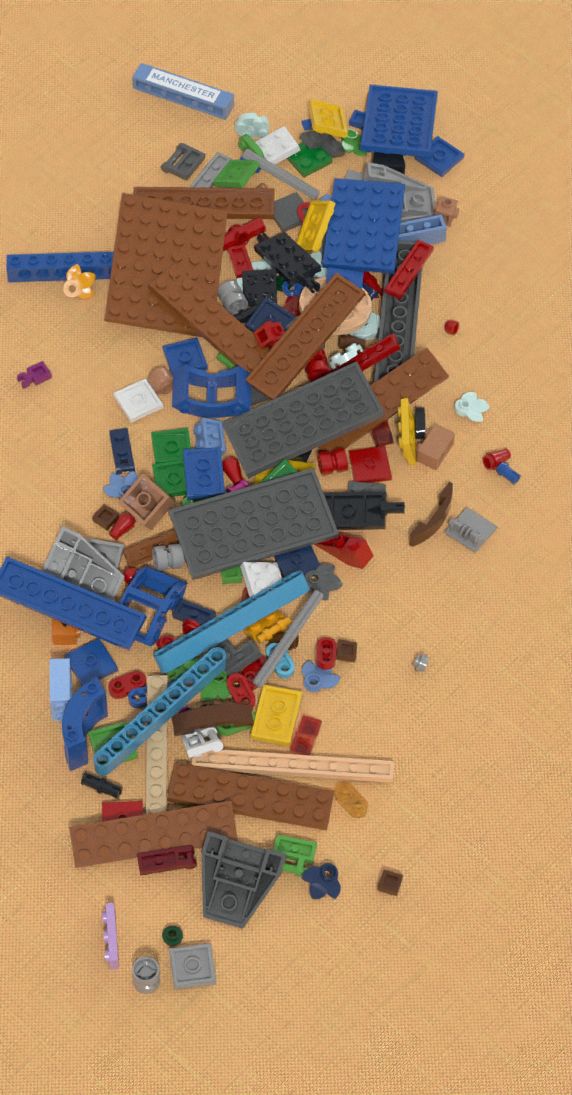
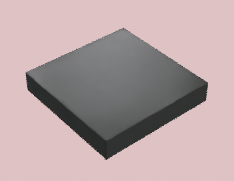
M297 192L274 201V221L282 232L302 225L297 215V209L304 201ZM303 210V214L306 215L308 210Z

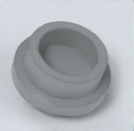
M422 653L421 656L417 655L413 662L417 672H423L427 666L429 657L425 656V653Z

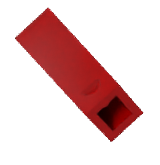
M340 533L337 538L314 544L348 566L363 569L374 556L365 539Z

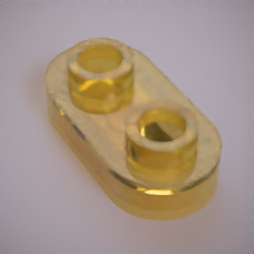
M341 783L336 786L334 794L336 801L352 817H364L368 812V802L349 783ZM347 790L348 793H342L341 791Z

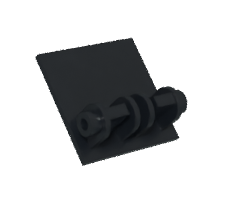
M277 269L242 271L243 294L248 301L247 307H251L256 303L260 305L265 297L277 304Z

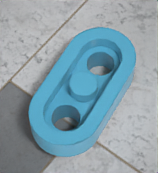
M272 643L267 646V660L278 643ZM287 651L274 669L276 675L283 679L290 678L295 672V664Z

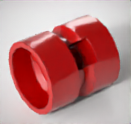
M320 348L305 366L307 378L310 382L331 373L326 353Z
M344 447L333 449L331 453L328 450L317 452L318 467L322 476L333 474L334 471L337 473L348 471V459Z

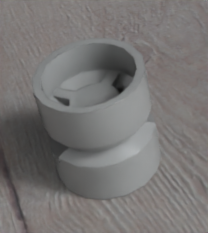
M227 281L219 286L217 289L218 297L223 303L224 308L231 315H236L240 310L247 308L248 301L236 281Z
M180 544L168 545V548L165 546L152 548L153 565L156 570L163 571L167 570L168 567H171V569L184 567V554Z
M141 957L132 966L133 984L138 992L150 994L155 992L160 985L159 965L151 957Z

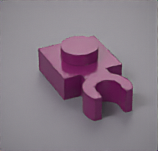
M43 361L27 368V373L17 375L18 382L25 380L21 383L23 389L29 387L32 382L38 385L52 378L51 372Z

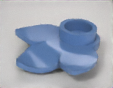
M134 471L130 472L125 478L112 473L110 485L103 487V490L109 497L121 499L138 479V476Z
M307 661L302 667V674L305 677L304 687L310 692H318L322 688H333L339 683L340 676L331 674L332 669L323 670L310 661Z

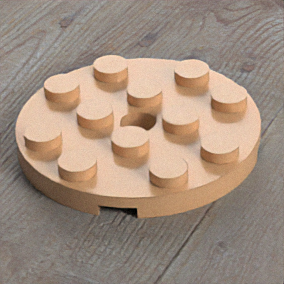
M326 277L315 280L320 284V290L315 291V293H311L306 286L304 287L299 300L300 313L307 308L324 288ZM363 287L362 290L365 291L366 295L333 334L348 335L361 329L368 322L371 315L372 302L369 294Z

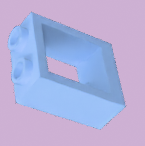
M70 658L50 659V707L52 721L62 722L65 708L72 697Z

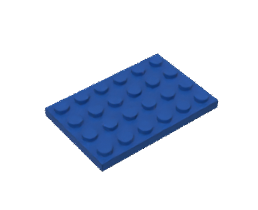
M370 84L360 151L430 157L438 91Z
M334 179L331 201L336 204L334 213L328 223L323 268L332 267L355 271L395 273L405 184Z

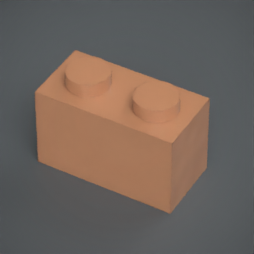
M435 424L432 430L429 429L427 431L424 442L418 444L415 452L417 453V462L437 470L454 445L455 433Z

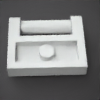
M216 727L196 729L194 734L181 735L189 758L199 757L211 750L219 752L223 749V743L217 737ZM207 736L210 738V741L205 742L203 737Z

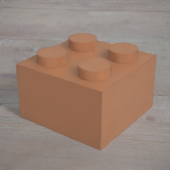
M143 473L118 501L141 524L150 530L155 527L176 502L151 478Z

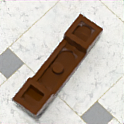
M449 482L441 492L439 497L440 507L427 525L419 522L412 531L409 539L410 546L413 547L426 541L442 526L450 511L453 483Z
M243 704L205 706L188 710L172 717L174 736L194 734L195 729L233 724L234 728L254 725L251 706Z

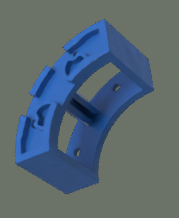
M185 364L173 371L172 407L183 414L205 418H224L241 415L251 410V386L245 380L250 373L237 366L233 369L219 371L218 374H207L206 370L197 369ZM189 384L207 388L206 403L188 398ZM236 386L235 400L217 403V388Z
M148 566L137 570L135 577L127 587L119 603L129 607L133 600L157 610V613L154 616L148 633L144 634L139 631L135 639L136 641L150 647L156 644L167 621L165 615L168 610L173 611L179 600L183 599L187 582ZM145 586L166 595L163 600L140 589Z
M98 677L90 680L75 692L63 714L62 735L65 758L70 771L88 764L86 736L99 721L108 717L106 692Z

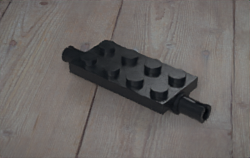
M264 232L262 235L259 234L257 236L259 243L254 245L255 252L273 269H277V273L290 285L297 282L302 286H306L311 293L320 290V284L313 277L321 271V265L286 232L279 233L271 238Z
M324 492L337 530L386 529V516L388 514H405V502H388L387 492Z

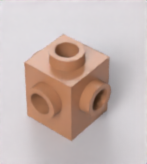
M441 196L439 203L435 202L433 208L435 216L442 214L445 225L451 227L453 218L457 219L459 208H457L458 200Z

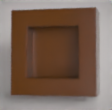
M103 505L93 515L92 521L108 531L119 518V514L108 506Z
M338 639L336 660L355 663L358 642Z
M383 870L377 891L397 896L403 875Z

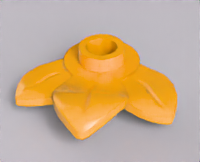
M73 265L66 273L67 281L63 285L65 295L71 298L76 296L81 299L91 298L95 293L90 287L93 285L96 275L91 272L81 273L79 265ZM74 285L75 291L70 292L69 286Z

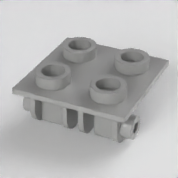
M467 507L457 519L454 520L452 518L449 521L448 525L450 527L445 531V534L476 553L498 527Z

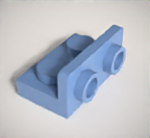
M202 417L193 430L196 438L195 449L220 447L221 455L223 456L226 452L222 421Z

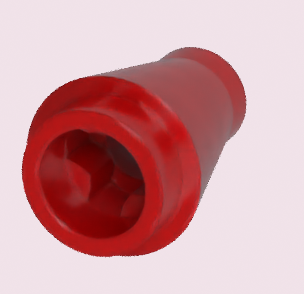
M507 448L488 452L482 461L486 469L495 470L502 462L511 458V453Z
M235 457L225 459L222 462L223 471L235 486L243 480L239 461Z
M127 512L123 515L120 514L109 535L117 541L135 527L136 520Z

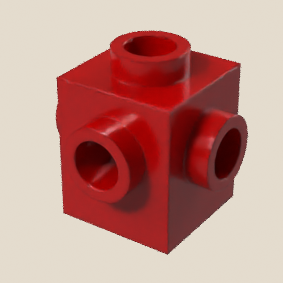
M268 321L263 323L253 333L260 348H272L285 332L280 322L272 323Z

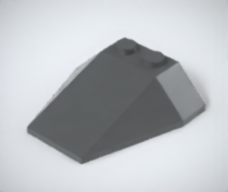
M208 831L202 849L203 917L243 929L280 877L287 854L258 848Z

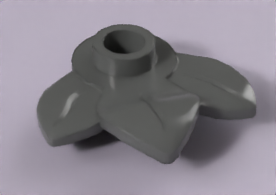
M321 564L316 570L308 571L305 575L310 589L313 592L318 590L323 594L322 600L329 599V591L342 587L341 580L333 574L335 566L332 564ZM311 577H316L317 581H312Z

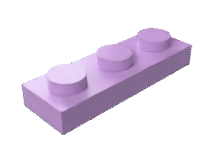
M106 903V911H102L103 924H107V930H103L104 943H108L109 949L105 950V962H110V970L119 969L114 903Z

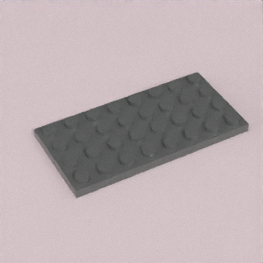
M354 362L227 420L222 425L249 479L279 465L284 459L288 461L376 421L384 417L385 414L357 362Z
M314 468L169 510V516L192 580L239 567L243 562H256L339 537Z

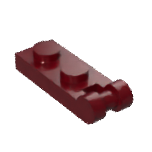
M187 845L138 853L137 860L140 876L184 868H196L197 862L193 857L195 854L194 847ZM179 856H185V859L180 860Z

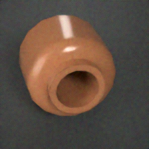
M156 367L151 370L148 376V383L155 393L167 394L173 390V376L168 369Z

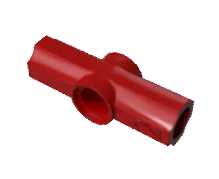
M258 217L241 226L238 224L233 225L225 233L223 252L228 250V247L242 244L247 245L251 238L265 232L266 227L262 219Z

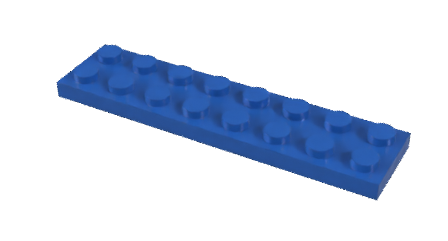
M6 557L0 568V597L130 651L147 618L146 614L10 557Z

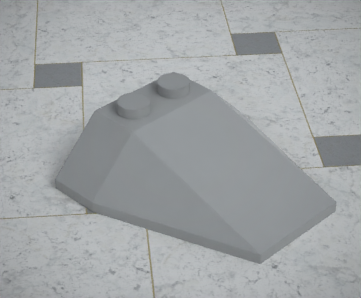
M366 163L363 181L405 184L401 222L435 216L433 212L435 196L432 186L384 165Z
M63 526L41 570L112 601L125 577L79 533Z

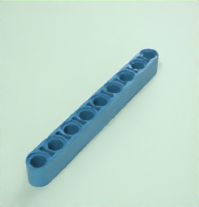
M296 571L156 651L153 657L161 672L167 673L307 593L310 587L303 572Z
M219 647L211 649L98 750L93 757L96 773L102 776L111 773L226 668L225 651ZM201 671L207 672L205 674H200ZM193 684V686L187 687L185 685ZM160 709L165 710L164 712H161V713H160V712H157V710H160ZM145 722L151 723L149 725H142ZM130 735H135V736H136L135 738H132V739H131V738H128ZM116 748H121V749H122V750H120V751H118V752L113 751V750L116 749ZM102 761H106V762H107V763L104 764V765H100V764H99V763L102 762Z

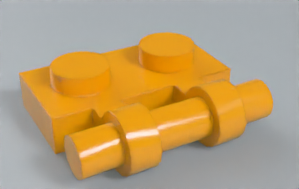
M276 610L243 629V632L252 640L262 643L265 640L269 641L272 639L273 635L277 632L287 629L286 626L291 624L292 621L288 616L284 618V615Z

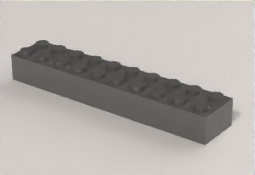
M398 241L395 273L416 242ZM422 269L401 300L383 292L378 342L393 333L398 340L400 350L376 363L374 383L414 356ZM385 273L384 289L394 274Z

